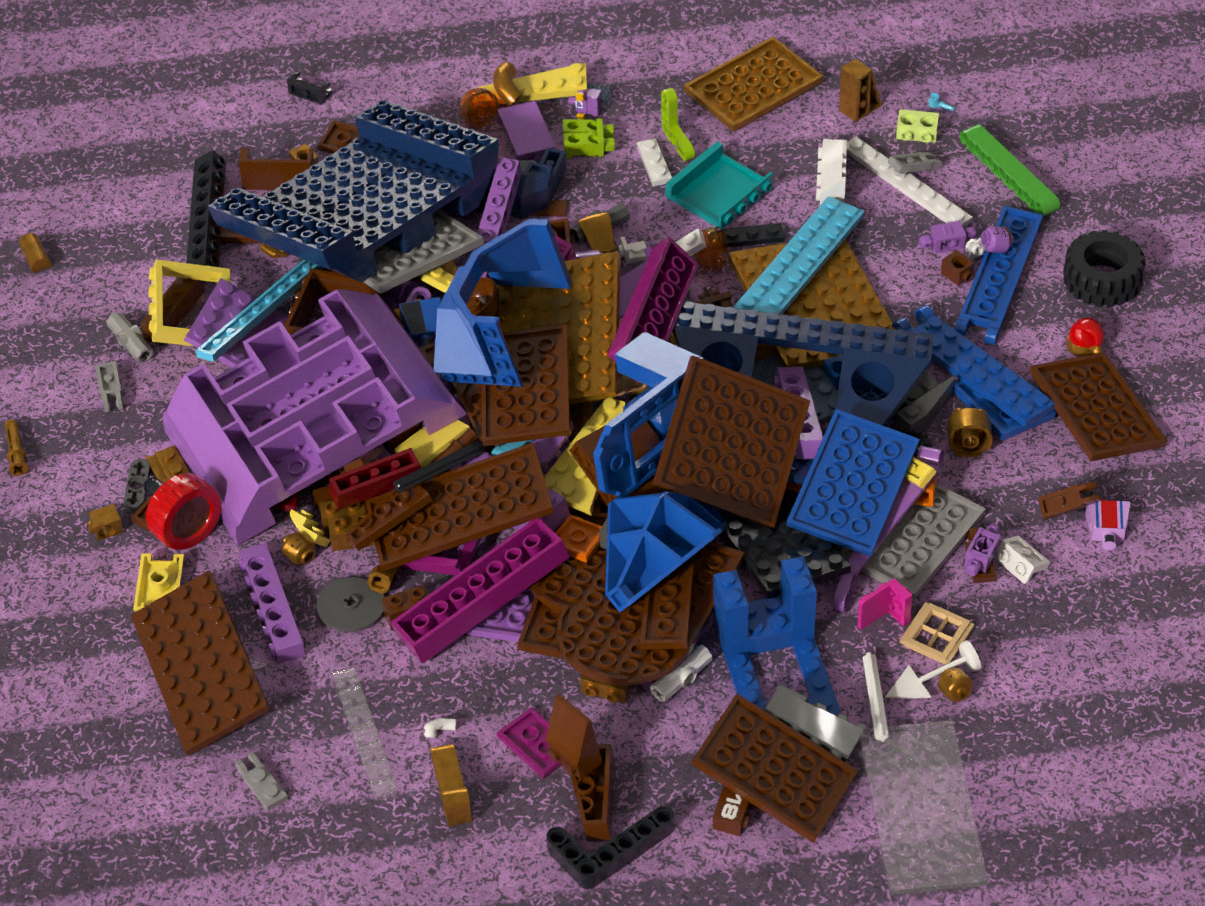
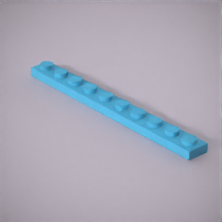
M303 259L196 349L197 357L212 362L216 361L302 287L303 278L307 277L310 268L322 270L324 267Z

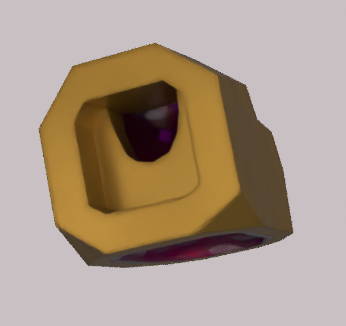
M380 565L374 567L367 581L370 589L380 594L389 592L400 566L386 571H382Z

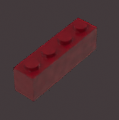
M412 448L406 449L329 478L330 495L338 510L344 509L393 490L394 481L420 469V463Z

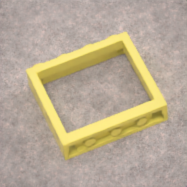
M156 260L153 268L150 267V274L148 276L152 283L149 286L148 296L152 298V303L150 302L149 315H152V320L149 323V330L152 332V342L193 346L184 341L190 329L163 326L162 276L191 278L193 280L217 283L222 278L230 283V269Z

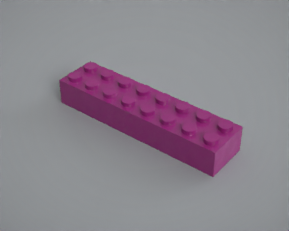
M668 237L651 250L607 354L615 362V353L644 332L667 342L669 340L699 265L671 237Z
M540 518L534 519L390 623L401 642L423 664L570 557L562 539Z

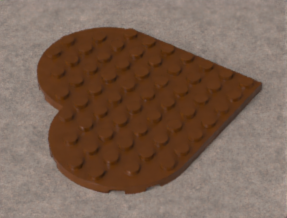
M592 513V516L579 518L603 526L608 518V514ZM709 542L696 552L688 649L641 650L640 640L645 594L623 611L619 612L605 595L607 549L599 547L587 563L570 557L529 588L543 604L560 612L557 624L559 648L565 660L576 671L590 679L610 685H637L668 675L687 659L715 611L713 602L714 574L732 570L738 571L744 561L745 552Z

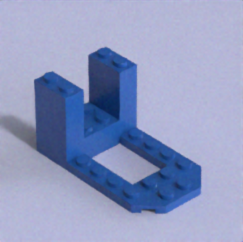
M646 332L615 353L617 372L650 387L623 406L624 411L609 421L603 429L593 453L599 490L607 494L626 497L656 474L690 356H696L704 359L703 357ZM647 422L652 430L658 434L661 442L635 461L631 433Z
M804 556L781 561L780 596L747 602L737 570L714 574L713 602L715 611L713 613V626L736 693L765 711L767 706L749 655L792 647L809 697H807L808 703H820L827 707L830 714L839 715L840 708L814 638L817 591Z

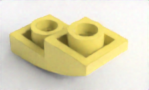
M291 509L290 516L298 530L313 543L327 548L330 539L323 536V530L317 528L319 523L312 519L313 514L303 509L300 512Z

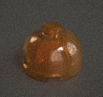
M484 88L468 90L459 102V111L463 120L477 128H483L492 121L488 120L498 113L499 103L496 95Z
M718 226L702 230L706 248L693 255L702 266L707 268H721L726 263V259L722 260L723 253L727 252L726 238L723 231L718 230Z

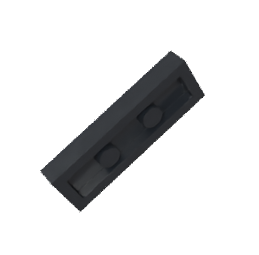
M775 223L721 229L723 248L784 242L782 224Z

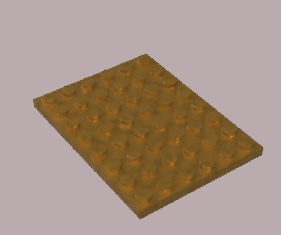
M846 239L782 314L896 330L895 327H892L888 314ZM788 243L728 252L727 259L745 293ZM776 346V355L783 367H803L805 369L823 366L824 360L841 355Z
M618 251L565 261L572 280L570 289L497 285L500 294V305L496 317L500 319L499 326L502 332L567 324L570 405L618 396L616 362L607 355L619 328L621 256Z

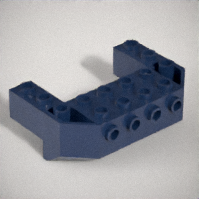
M547 147L540 163L529 161L525 172L521 174L510 216L524 218L548 208L567 169L566 151ZM494 166L479 207L476 209H485L497 166Z

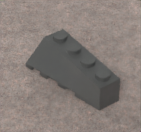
M779 685L765 711L846 762L866 725L858 722L857 726L847 721V716L841 713L839 715L830 714L826 706L820 703L810 704L807 697Z

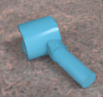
M932 93L931 98H928L929 106L932 108L941 107L950 111L955 110V107L940 101L939 94Z

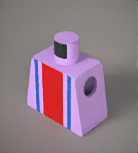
M1101 500L1100 502L1086 505L1085 516L1092 541H1102V547L1106 550L1114 549L1116 542H1124L1130 502Z

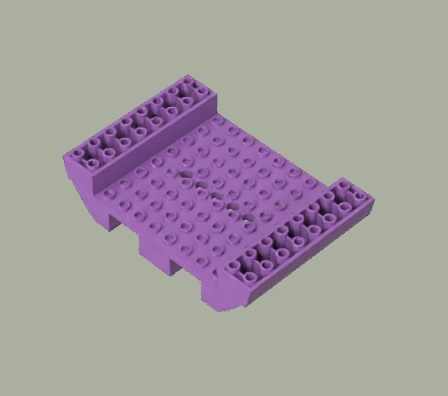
M336 289L318 299L324 314L322 318L291 335L281 321L242 342L249 356L247 360L216 377H213L206 365L202 364L186 373L180 381L167 411L163 413L165 433L172 444L175 445L191 474L201 477L218 492L222 503L219 518L237 545L276 524L269 509L270 507L420 422L430 436L467 414L438 373L434 372L432 365L391 309L377 293L370 295L356 291Z

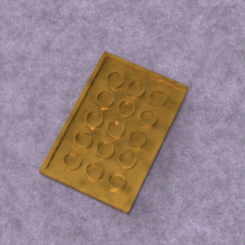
M772 36L684 85V92L734 132L822 83L823 75Z

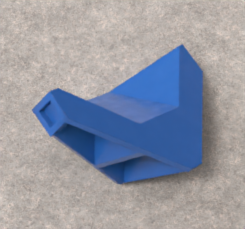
M664 491L658 494L616 497L608 504L605 595L619 612L623 611L719 535L728 523L715 507L698 502L692 497Z

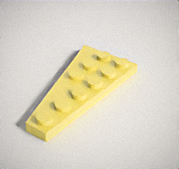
M612 397L605 398L545 475L547 487L565 497L568 507L592 516L593 504L599 494L569 450L576 441L605 426L623 412V406L626 405V402Z

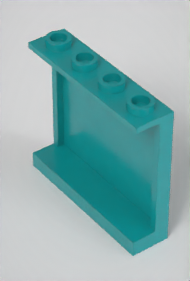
M717 141L665 183V197L717 228L723 229L726 225L732 224L739 214H744L752 203H757L765 192L771 191L773 187V173L769 172L765 177L759 175L724 155L723 144Z

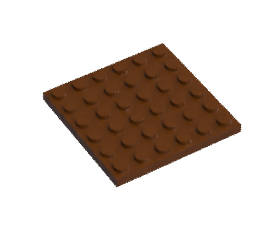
M690 356L652 485L674 493L690 496L698 502L769 528H774L811 400L702 358Z

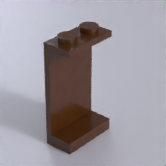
M241 148L238 163L243 190H274L282 183L294 178L297 174L306 171L310 166L317 164V157H314L313 149H309L307 160L250 159L249 148Z

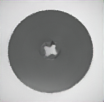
M356 577L342 578L328 584L320 592L317 599V612L320 619L332 629L342 632L362 631L376 624L382 617V598H384V594L372 591L366 579Z

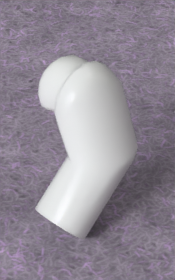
M437 718L426 723L423 728L425 729L424 736L435 738L437 730L456 731L457 719Z

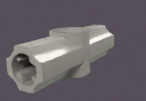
M114 312L110 314L106 320L107 326L115 334L119 345L124 346L123 350H128L138 363L149 361L154 355L153 349L144 340L138 326H132L122 313Z

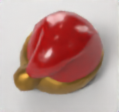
M1088 317L1077 320L1071 326L1066 338L1068 351L1079 357L1103 353L1101 345L1104 340V331L1101 324Z

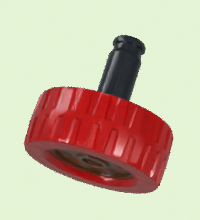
M190 473L176 475L165 483L156 476L148 477L145 480L143 488L152 496L146 511V523L152 534L162 543L172 549L184 550L199 544L212 532L219 520L222 503L218 492L208 482Z

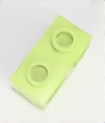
M900 109L896 139L936 143L939 113Z

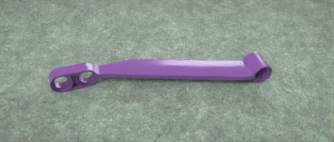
M924 446L919 448L917 459L933 467L937 472L923 489L906 479L902 482L873 554L935 478L938 470L942 468L944 462L943 449ZM853 550L849 560L851 573L841 576L834 596L833 608L835 611L847 612L849 610L857 586L858 573L871 558L870 556Z

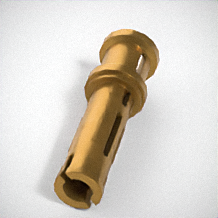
M11 419L4 424L9 448L6 456L10 462L9 473L12 476L26 474L29 468L25 462L26 451L21 446L18 422Z

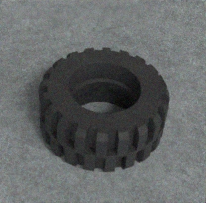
M1102 230L1101 232L1091 231L1088 235L1085 233L1079 236V239L1076 238L1068 247L1065 256L1063 280L1069 292L1073 293V296L1078 300L1080 298L1083 299V302L1088 305L1093 303L1096 307H1101V305L1113 307L1114 304L1119 306L1124 304L1125 300L1129 302L1139 293L1142 287L1146 259L1139 245L1134 240L1130 241L1128 236L1119 235V232L1115 231L1111 233L1108 230ZM1105 265L1117 271L1104 272L1096 270L1091 266Z

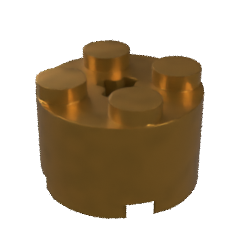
M957 408L952 412L947 422L949 448L953 449L956 455L960 457H979L983 451H988L992 446V430L987 412L984 409Z

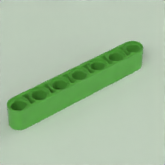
M980 124L960 132L962 144H966V147L975 156L977 155L984 165L990 167V170L999 179L1002 178V182L1011 190H1014V193L1023 202L1026 201L1027 205L1035 213L1042 214L1045 217L1060 209V202L1057 196Z

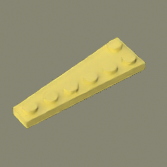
M574 63L568 67L512 79L514 85L523 93L517 102L576 96L579 90L588 89L586 63ZM493 84L471 88V106L506 104L498 96Z

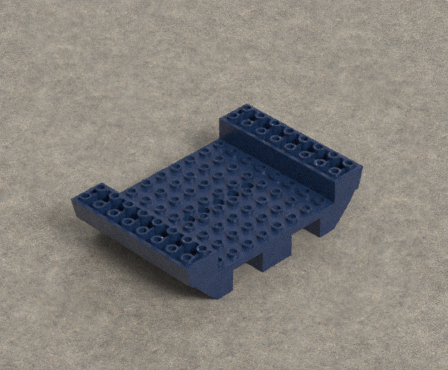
M381 100L355 117L359 138L354 139L347 146L338 149L337 152L325 157L324 160L310 166L309 169L297 174L288 182L282 183L273 191L267 192L263 197L241 188H235L225 196L216 199L215 202L207 207L215 223L221 227L341 275L364 282L377 273L373 251L380 246L387 245L407 254L436 235L432 213L436 210L443 208L465 216L479 207L494 166L498 163V139L403 107L402 105Z

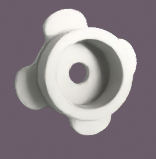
M981 238L978 240L971 239L965 246V251L968 253L970 260L984 255L986 251L981 244Z

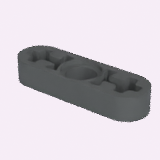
M137 459L130 464L124 496L125 509L130 513H135L146 501L147 492L143 486L140 489L132 488L133 485L138 483L144 485L145 480L150 477V464L145 459ZM141 467H143V468L141 469V476H140V475H138V472H137V471H138ZM134 496H137V502L134 505H132L134 502Z

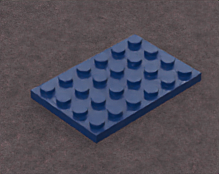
M835 409L786 525L871 557L920 439Z

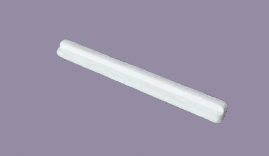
M868 652L863 656V665L874 735L876 740L884 742L885 739L889 738L877 658L875 654Z

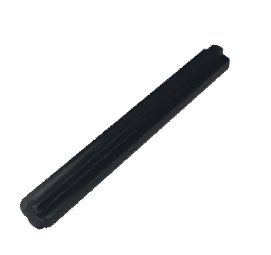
M479 440L394 481V490L402 493L485 451L483 443Z

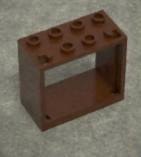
M310 268L307 277L303 278L301 290L296 293L294 306H291L289 309V317L287 321L283 322L284 327L290 335L306 327L315 310L318 299L336 289L356 291L370 295L377 293L383 301L384 293L380 294L364 282L354 280L339 273Z

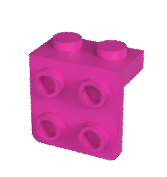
M893 578L887 583H882L872 593L864 595L859 601L858 628L862 630L887 613L891 614L903 627L910 623L912 593L907 587H903Z

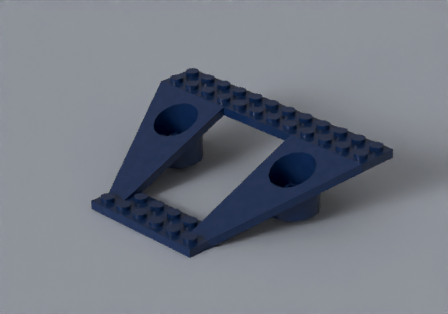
M691 301L683 303L672 330L678 347L701 356L704 360L751 378L758 343L843 355L835 409L882 426L892 422L896 411L929 369L934 335L924 332L915 333L905 330L885 329L884 327L864 326L862 324H848L840 321H825L818 318H803L796 315H780L774 312L765 313L756 310L714 306L712 304H698ZM794 457L787 482L803 484L814 459H796Z

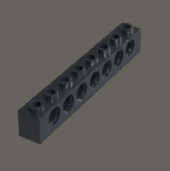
M214 150L194 160L186 263L219 267L221 226L215 223L207 206L224 196L226 161Z

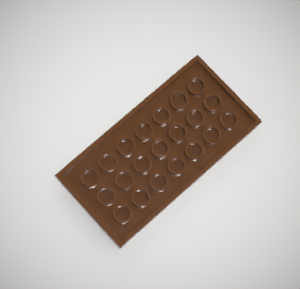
M534 442L434 476L420 483L419 485L429 493L433 501L376 539L375 546L382 571H386L555 513ZM390 492L365 500L368 516L374 513V507L379 502L384 503L391 497Z
M210 570L131 614L169 714L187 755L199 751L271 710L215 577Z

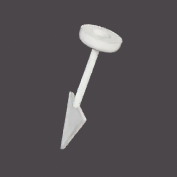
M966 640L959 645L961 658L919 678L910 665H908L885 698H931L922 682L962 663L970 671L976 672L981 669L980 659L972 644Z

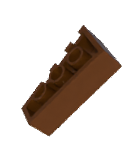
M598 744L602 763L585 778L580 780L574 774L571 776L587 841L611 840L615 758L611 744Z

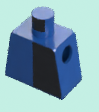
M440 297L399 305V314L407 333L413 341L420 340L422 347L434 343L433 338L436 337L437 308L440 304Z

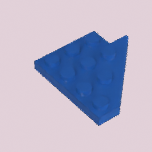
M961 380L954 383L953 393L969 408L984 409L990 418L991 430L1002 441L1055 418L1056 412L1053 411L1029 426L1024 427Z

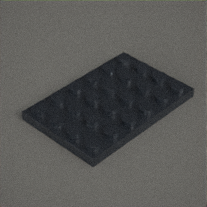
M785 489L774 528H769L723 510H717L728 523L721 533L733 549L745 552L743 564L767 598L780 595L781 561L804 556L814 584L851 573V565L834 543L786 525L798 497L794 490Z

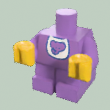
M579 90L575 97H569L568 104L575 105V110L579 112L577 113L578 119L585 120L586 114H592V116L599 115L602 108L601 90Z

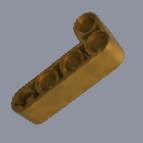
M454 743L430 748L436 779L438 780V788L441 800H443L442 805L448 822L447 826L472 822L467 788L464 787Z

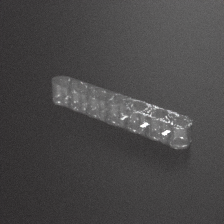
M351 666L331 672L334 686L336 685L335 690L343 706V713L346 721L349 723L348 727L351 736L355 740L354 744L359 758L361 757L365 776L368 777L367 782L372 795L374 794V801L398 795L394 776L355 667Z

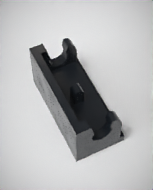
M295 72L287 79L288 94L320 105L333 92L332 89L328 88L330 83L325 82L321 87L316 86L313 83H308L298 78L301 74L299 72Z

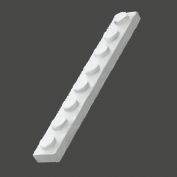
M857 136L847 142V154L945 223L960 221L964 228L972 222L973 217L909 172L905 174L896 172L888 163L889 159Z

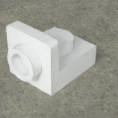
M620 237V245L617 247L625 264L648 260L642 251L646 248L644 241L627 244L625 237Z

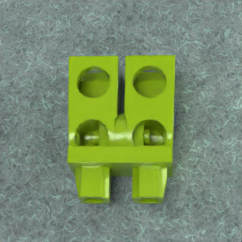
M563 119V149L566 151V159H572V156L586 155L588 157L598 155V157H604V151H614L613 124L603 125L602 119H596V121Z

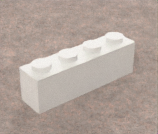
M823 139V147L818 149V159H822V161H818L817 173H821V175H817V187H821V189L816 190V201H820V205L827 197L835 198L841 202L845 200L847 140Z

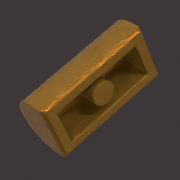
M35 233L23 235L19 240V245L32 273L52 267L38 235Z

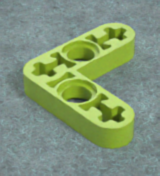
M673 88L662 90L661 124L663 132L672 145L675 144V149L684 161L694 159V148L678 125V98Z

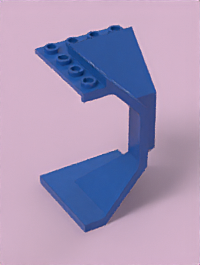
M528 219L472 251L465 266L458 268L437 308L434 372L440 373L443 382L522 386V380L499 326V317L472 315L466 304L483 272H488L496 285L570 289L572 280L549 219Z

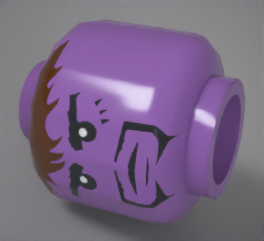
M989 226L981 235V244L987 252L1005 253L1013 244V235L1007 227Z

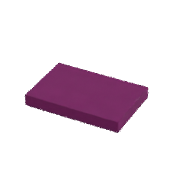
M533 707L496 733L497 738L542 779H545L562 766L560 762H554L547 753L546 736L549 722Z

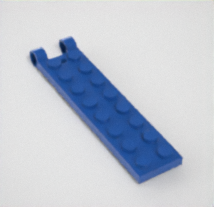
M1003 206L996 226H1004L1009 229L1013 235V244L1005 253L985 251L954 330L965 337L969 324L988 328L985 343L996 345L1000 329L1042 224V214Z
M924 305L915 311V317L921 325L914 329L911 328L906 318H900L892 323V327H895L896 330L915 333L924 332L934 335L931 359L1022 426L1027 427L1055 410V404L1048 396L937 318L928 305Z

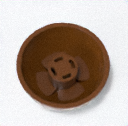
M481 277L466 306L472 315L495 317L500 305L498 287L492 279Z

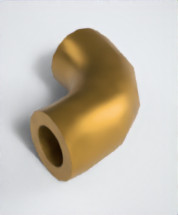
M503 62L496 68L493 74V86L498 96L510 107L519 100L523 93L512 81L516 76V68L510 62Z

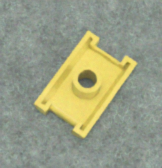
M141 553L133 608L135 612L180 587L184 554H174L173 560H153L152 554Z

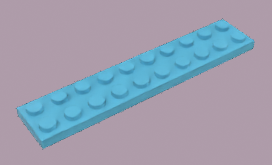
M827 197L735 304L734 308L756 310L765 313L774 312L782 315L862 220L864 211L835 198Z

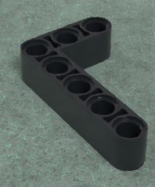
M667 806L657 807L590 854L563 827H552L546 834L547 851L580 887L592 889L671 835L675 829L674 811Z

